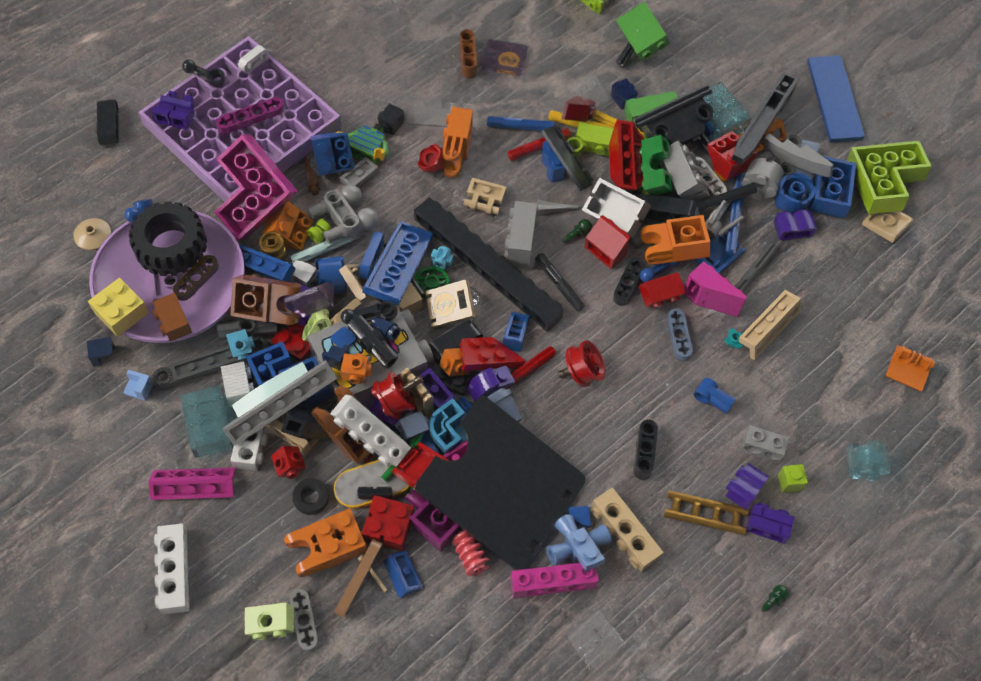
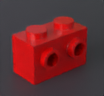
M679 272L639 285L646 307L652 305L653 308L664 305L663 302L667 300L670 303L678 301L680 296L686 293Z

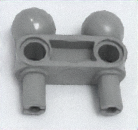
M345 185L340 191H329L322 198L321 203L307 208L311 219L326 213L329 214L337 226L323 232L327 243L341 237L353 240L358 238L363 230L370 231L377 227L379 217L376 211L371 208H363L356 215L351 208L357 206L362 199V193L357 186Z

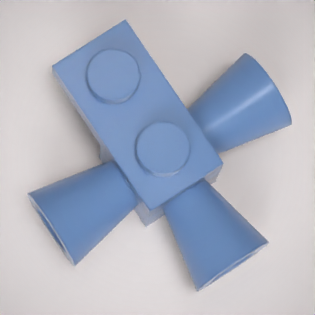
M570 514L564 515L556 521L555 527L565 536V542L550 545L546 548L548 558L554 566L568 557L573 564L580 562L585 571L604 564L605 558L597 548L599 545L611 543L610 532L604 524L587 533L584 527L577 529L573 516Z

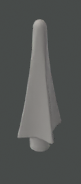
M537 199L536 212L537 216L560 211L576 210L579 207L578 205L559 204Z

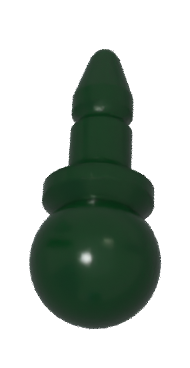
M588 219L580 220L578 225L574 226V230L564 237L563 243L571 241L578 235L583 236V233L590 232L592 223Z
M784 585L775 586L772 592L769 593V599L763 604L761 611H769L774 605H780L783 601H786L789 597L787 587Z

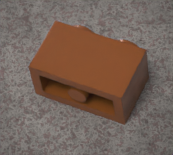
M175 293L152 301L155 307L152 312L156 321L161 320L162 324L159 325L163 337L167 335L171 342L192 333Z

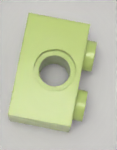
M278 603L245 608V634L253 637V640H264L266 636L270 635L281 638L286 637L287 633H294V606L288 603ZM272 618V624L267 627V621Z

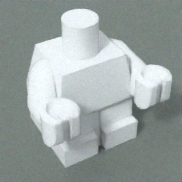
M296 260L293 264L296 270L290 280L309 287L316 277L317 268Z

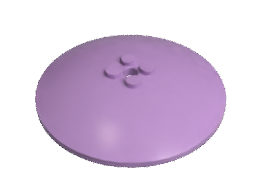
M197 211L195 212L198 214L199 219H201L207 237V249L203 255L215 256L219 268L190 299L186 301L178 300L192 333L171 342L194 337L218 323L231 309L232 278L245 274L242 251L233 234L216 219ZM127 221L107 237L94 257L89 277L91 296L94 297L120 277L145 303L149 312L144 318L125 331L123 335L144 342L169 343L168 336L163 337L159 325L162 324L161 320L156 321L152 310L155 307L152 301L174 293V285L187 272L177 273L178 275L171 276V274L160 276L159 273L155 275L150 273L149 270H145L138 263L130 246L129 230L131 229L132 222ZM175 230L164 232L154 240L152 245L161 248L173 246L183 238L185 233ZM195 274L191 277L192 281H198L201 279V275ZM170 279L176 280L173 285L166 284ZM181 289V290H179V292H184V293H185V292H186V289H185V290H182V289Z

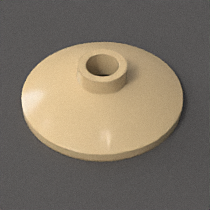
M87 219L76 227L73 235L74 241L81 249L88 251L97 250L111 234V228L102 219Z

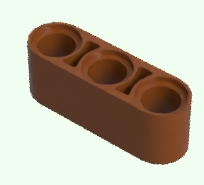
M465 29L459 35L461 70L465 78L471 79L477 75L475 35L473 31Z

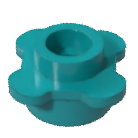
M733 328L729 329L728 337L724 339L725 344L731 348H742L743 344L739 342V337L743 332L739 333Z

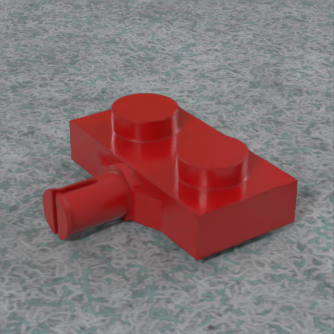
M305 326L297 334L281 328L270 341L272 346L283 342L289 356L299 362L304 361L311 353L309 343L302 339Z

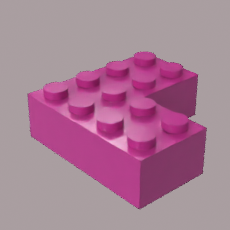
M242 134L216 159L240 187L214 212L237 241L248 239L298 192L251 135Z

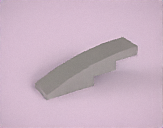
M771 134L764 137V149L777 158L814 174L826 177L832 176L834 164L809 146L805 145L799 148L788 139L782 143Z

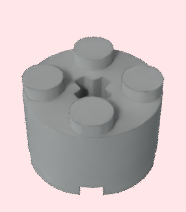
M766 158L754 159L747 169L742 186L750 183L756 184L757 193L751 195L755 200L774 197L779 189L784 171L775 161L770 163L766 161Z

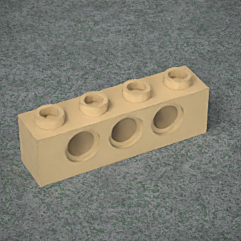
M613 487L593 500L591 505L593 515L597 519L600 518L608 528L610 535H613L617 540L618 548L622 552H626L630 557L631 565L635 569L638 568L642 572L661 559L664 552ZM613 511L617 514V517H610L607 512ZM625 527L629 529L630 533L624 534L620 528ZM633 544H640L643 550L638 551L634 549Z

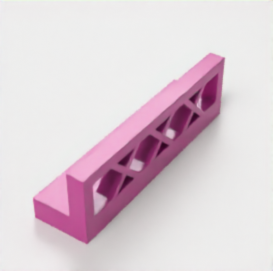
M235 467L153 470L148 481L150 499L234 497L233 480L236 473Z

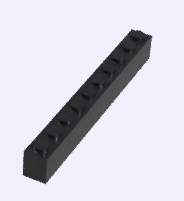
M428 197L414 209V220L427 231L434 233V237L449 248L522 312L530 315V318L546 332L562 319L564 309L559 302L553 301L544 290H540L535 286L531 279L523 276L517 267L511 266L505 257L499 256L476 233L473 234L464 223L456 220L451 212L444 210L438 201Z

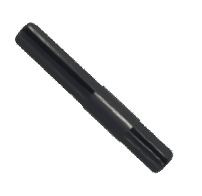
M750 183L698 201L696 203L699 212L720 206L723 200L728 203L757 193V186L755 183Z
M539 253L535 257V261L575 311H581L585 304L544 253Z

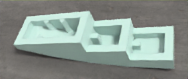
M302 362L280 373L233 404L232 406L237 416L240 417L307 373L308 371L304 363Z

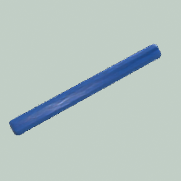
M745 171L735 177L734 189L742 187V181L746 174ZM743 198L732 201L729 224L741 217ZM740 222L727 232L725 253L728 256L735 255Z

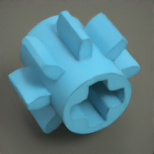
M440 246L438 250L433 249L430 256L432 257L433 266L445 269L446 265L451 267L454 260V255L451 254L452 251L444 246Z

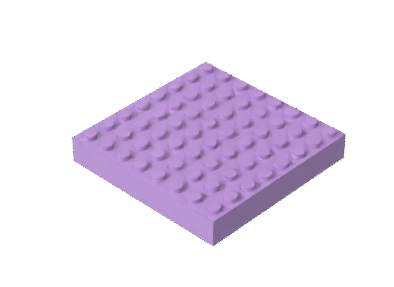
M249 36L203 67L207 71L221 69L226 77L222 86L214 87L209 82L193 74L170 90L176 92L180 100H183L185 95L194 98L193 109L195 115L188 130L155 122L152 110L155 106L159 105L160 98L139 111L143 125L224 202L240 187L216 159L242 134L251 135L283 173L313 151L310 136L336 133L342 129L340 115L270 54L250 73L243 72L238 67L239 60L258 46ZM217 77V78L214 79L213 81H218V80H220L221 78H220V77ZM274 97L280 98L283 102L284 111L278 116L227 134L219 132L216 120L222 115ZM257 110L254 112V114L261 115L263 113L262 110ZM240 116L237 120L244 121L247 117Z

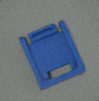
M725 232L721 237H709L710 257L706 258L714 264L713 266L704 258L693 260L699 265L704 261L712 266L717 273L721 274L740 258L746 250L742 247L735 255L728 256L725 253L727 233ZM737 242L736 251H737V250L739 249V247H740V244H739L738 242Z

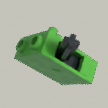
M645 1L616 19L621 31L628 40L627 45L616 61L620 67H624L634 51L642 62L670 44L666 33Z

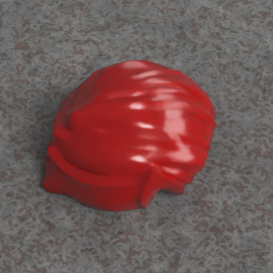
M431 144L429 147L421 150L419 161L417 162L418 167L422 171L429 173L444 169L443 149L436 144Z

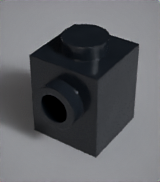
M389 103L383 111H380L377 120L378 124L383 126V132L392 135L397 132L405 121L404 110Z

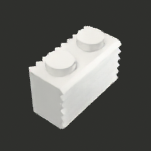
M244 361L221 366L226 398L229 407H233V404L254 390L253 382L249 383V379L252 378L250 367L245 366Z

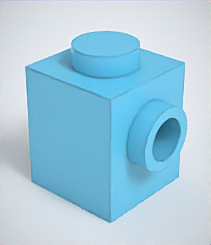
M246 329L226 334L233 358L237 357L238 360L246 358L249 353H252V348L255 345L252 336L248 337Z

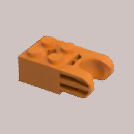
M452 107L451 114L448 113L446 118L447 128H444L443 158L445 159L443 174L449 178H456L460 174L463 159H467L473 131V110Z
M703 215L666 220V223L647 225L640 231V236L644 243L657 244L647 248L645 252V259L649 264L654 265L710 257V239Z
M351 508L293 531L284 538L286 546L291 549L300 546L311 549L310 555L297 564L296 573L299 577H306L323 569H329L365 554L367 551L366 544ZM342 536L343 539L338 540L337 537Z

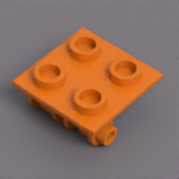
M897 345L885 376L922 392L930 369L933 368L935 361L931 357L922 356L920 352L917 354L915 350L912 351L905 348L904 345L902 347Z

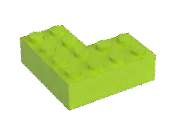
M920 141L851 147L847 159L849 162L856 163L854 182L868 214L903 211L909 198L904 183L925 181L931 169V164Z

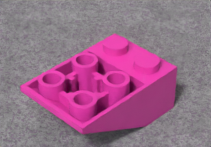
M704 261L689 274L684 287L686 292L684 295L697 306L736 317L739 316L747 299L740 289L735 288L727 278L722 277L712 266Z

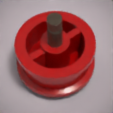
M391 371L386 379L373 383L374 388L371 391L375 398L379 399L383 405L381 408L387 417L391 415L394 419L399 420L402 417V413L407 410L413 411L416 408L410 390L424 382L420 375L405 384L396 373Z

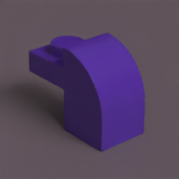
M507 366L495 370L490 367L477 374L471 380L467 389L475 402L481 396L488 397L501 388L513 386L515 380Z

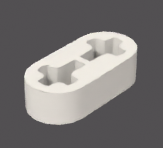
M261 45L256 46L239 60L238 67L243 72L250 73L267 59L269 55L268 50Z

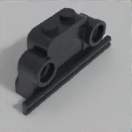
M706 84L634 118L633 121L636 127L645 134L646 138L662 135L669 141V146L676 141L686 146L690 142L694 144L701 139L700 135L705 131L704 124L714 115L712 106L703 99L712 94V90Z

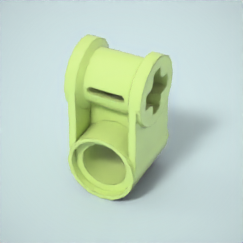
M319 307L312 312L303 330V341L309 342L307 336L332 326L328 309Z

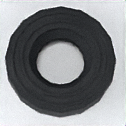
M307 478L295 486L292 500L296 509L301 513L315 515L322 512L327 506L329 491L326 485L319 479ZM308 490H315L319 494L318 500L314 503H306L303 500L304 493Z

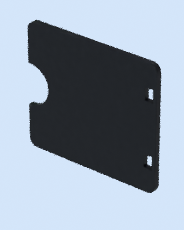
M481 396L476 399L458 424L467 437V450L460 459L453 461L441 459L436 455L419 477L414 488L418 495L515 571L529 569L556 528V521L564 516L568 507H570L585 484V476L489 398ZM565 491H568L571 495L565 502L561 497ZM534 540L538 545L532 553L527 548Z

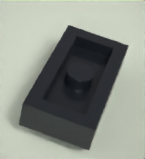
M435 363L432 371L448 390L464 396L471 377L468 375L449 376Z

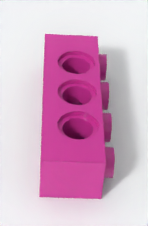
M580 563L511 571L510 577L513 599L596 589L599 582L596 567L585 571Z

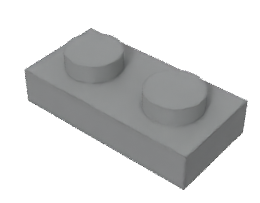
M365 157L354 166V169H349L340 177V182L344 185L359 187L378 172V166Z

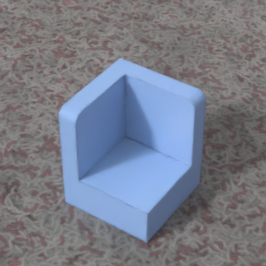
M128 370L126 374L129 382L124 390V394L146 401L154 385L150 376Z

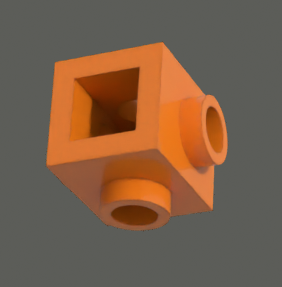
M344 353L340 371L342 380L349 381L352 384L366 383L367 376L371 377L372 365L369 364V358L359 353L354 355Z

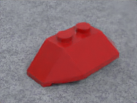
M624 120L616 121L609 142L610 178L618 188L636 191L644 180L641 170L643 161L640 153V148L642 147L641 140H644V137L636 128L634 122Z

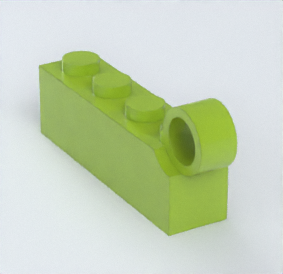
M579 122L576 137L568 139L571 146L578 147V149H574L575 153L572 155H578L579 157L582 152H591L609 156V142L613 129Z

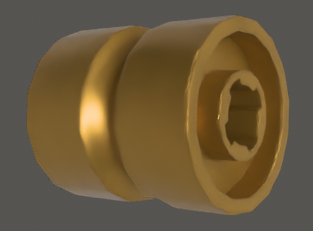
M267 232L262 235L259 241L261 252L285 261L287 253L283 237L277 232Z

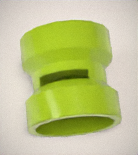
M320 219L316 222V226L310 227L307 230V234L316 244H320L324 241L323 232L329 231L332 228L324 219Z

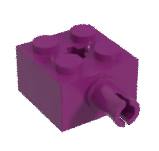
M413 489L410 491L411 495L408 493L405 497V500L417 509L410 517V526L441 553L453 540V537L463 529L424 500Z

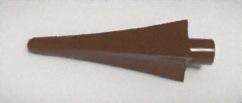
M305 156L303 159L306 167L308 193L312 192V195H318L321 190L319 181L310 166L308 158Z

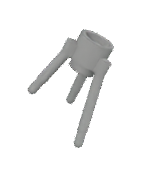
M725 200L722 201L714 216L706 225L708 235L711 238H715L717 235L721 237L727 230L744 219V216H741L722 229V223L717 220V217L726 203Z

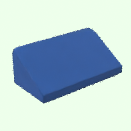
M407 551L390 554L384 560V565L399 598L423 588Z

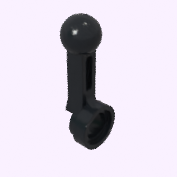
M190 59L182 63V69L185 73H192L209 82L214 87L222 86L226 80L225 73L221 69L207 71L197 66ZM217 77H220V78H221V79L218 80V81H213V80L216 79Z
M385 301L381 304L377 303L373 306L356 310L346 309L342 311L340 318L344 324H348L356 315H362L364 319L379 316L391 321L397 316L398 309L393 302ZM391 307L388 313H382L384 308Z

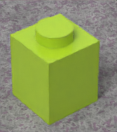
M803 464L783 466L778 473L782 493L802 492L808 484Z

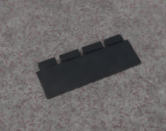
M551 126L542 130L541 133L579 190L583 191L591 187V182L594 179L588 170H582L585 167L578 155H572L575 151L568 140L563 141L565 136L560 128Z

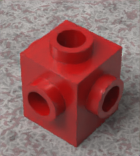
M282 446L271 455L278 477L293 479L299 476V473L306 468L299 446Z

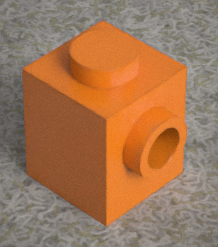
M460 348L444 349L439 366L449 376L467 375L469 371L462 370L463 360L460 356Z

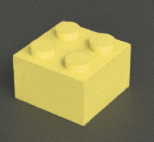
M120 277L88 300L93 312L117 337L149 314L145 303Z

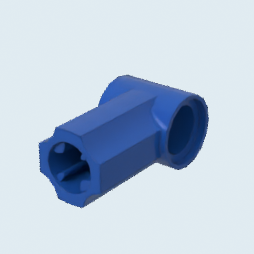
M704 378L693 394L699 402L709 403L727 414L736 400L719 389L718 384L710 378Z

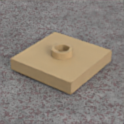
M900 211L869 214L863 220L862 225L893 243L912 224L914 219Z

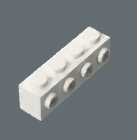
M345 395L330 413L335 418L333 421L339 427H346L350 431L348 434L356 441L360 439L365 443L363 447L373 454L375 452L379 455L378 460L386 466L390 464L396 467L411 448L353 396Z

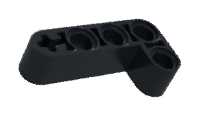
M632 193V195L651 205L645 217L646 219L666 221L700 215L697 203L692 200Z

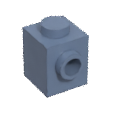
M411 411L404 414L403 418L395 426L401 439L407 442L419 434H425L429 430V421L426 416H423L421 411L417 413Z

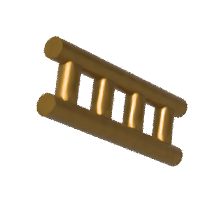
M668 490L667 498L673 499L671 510L665 509L664 517L745 535L746 527L740 526L741 515L748 516L749 508L745 510L741 506ZM681 501L693 504L691 515L679 512ZM701 506L713 508L712 519L699 517ZM721 510L733 513L732 524L720 521Z

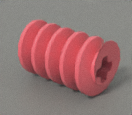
M463 530L453 537L452 544L456 547V553L460 554L459 560L464 561L462 566L467 569L466 575L475 576L490 567L485 566L489 559L481 558L485 554V550L478 551L482 544H475L476 539Z

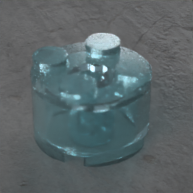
M865 441L866 445L859 446L858 442L846 448L848 472L851 479L867 477V480L875 481L879 479L880 475L891 473L888 449L885 443Z

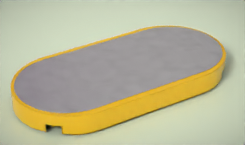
M379 460L342 472L335 481L334 493L341 505L351 509H360L371 505L373 499H359L357 497L358 487H373L374 489L376 487H392L393 498L407 492L410 485L397 478L394 474L387 482L384 481L381 476L389 468L390 464L386 466Z

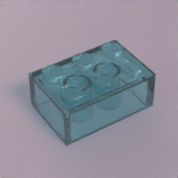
M722 82L711 86L712 94L703 99L714 110L713 117L708 121L714 130L712 137L716 140L732 131L736 135L744 132L751 121L749 114Z
M220 385L180 395L190 447L195 458L232 449L234 444L223 431V427L229 424L230 421Z

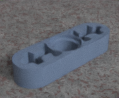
M674 308L669 311L666 319L673 352L679 361H687L691 357L693 348L686 318L682 310ZM673 315H676V318H679L678 325H676L675 318H672ZM681 331L685 337L677 338L674 333ZM681 344H683V350L687 351L686 354L680 352Z

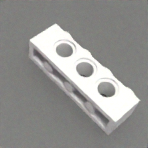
M183 523L158 526L157 534L154 535L155 546H158V554H155L154 557L155 566L158 567V574L155 575L156 588L158 587V595L155 596L156 608H159L163 615L188 612L187 529ZM170 545H175L173 551L166 552ZM169 566H176L174 571L166 572ZM170 586H176L173 593H167Z

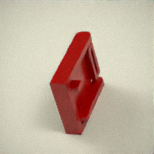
M421 442L417 444L418 450L412 448L397 465L399 469L394 468L392 470V473L397 478L413 488L436 455L441 459L448 460Z

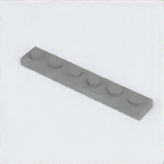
M325 360L224 426L223 431L235 446L336 380L337 376Z

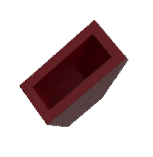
M575 96L565 102L561 119L587 122L596 113V102Z

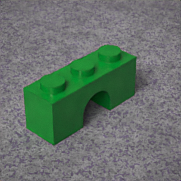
M662 135L641 140L642 147L640 148V153L643 161L641 170L643 172L644 180L642 181V187L644 191L651 195L671 192V174L664 168L657 170L660 161L670 158L669 141Z

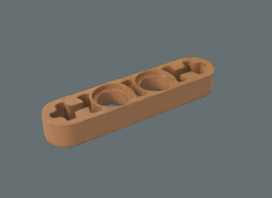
M375 539L372 540L334 611L338 616L344 618L383 543Z

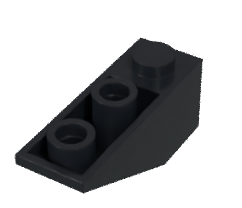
M296 405L287 412L281 432L298 438L332 440L313 416V410Z

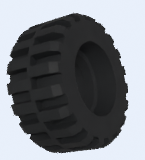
M167 201L164 204L155 203L151 208L148 206L144 209L143 213H139L136 216L137 220H133L130 226L129 242L138 263L145 270H149L150 273L155 275L159 273L160 276H167V274L176 276L178 275L177 273L188 272V269L192 268L204 256L203 253L207 249V237L201 219L189 206L184 205L183 207L182 203L175 202L172 204L171 201ZM175 230L185 233L183 238L173 246L161 248L152 245L154 240L164 232Z

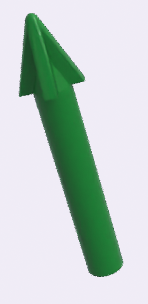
M423 433L408 440L410 442L408 444L411 447L410 450L417 448V444L422 440ZM390 465L381 478L387 482L393 475L392 470L394 468L398 469V466Z

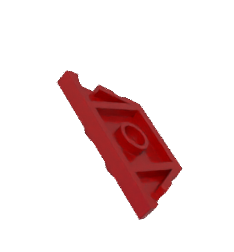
M494 337L462 338L459 344L460 356L463 360V371L485 370L490 367L498 369L504 366L516 368L526 362Z

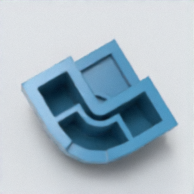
M453 398L432 414L429 423L430 435L444 454L467 440L464 431L458 425L465 416V412Z

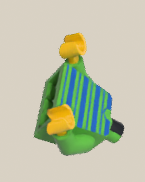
M375 124L373 128L362 126L359 130L348 134L352 157L359 160L367 157L376 166L380 159L384 161V158L389 155L388 143L385 141V135L382 133L384 131L382 125Z

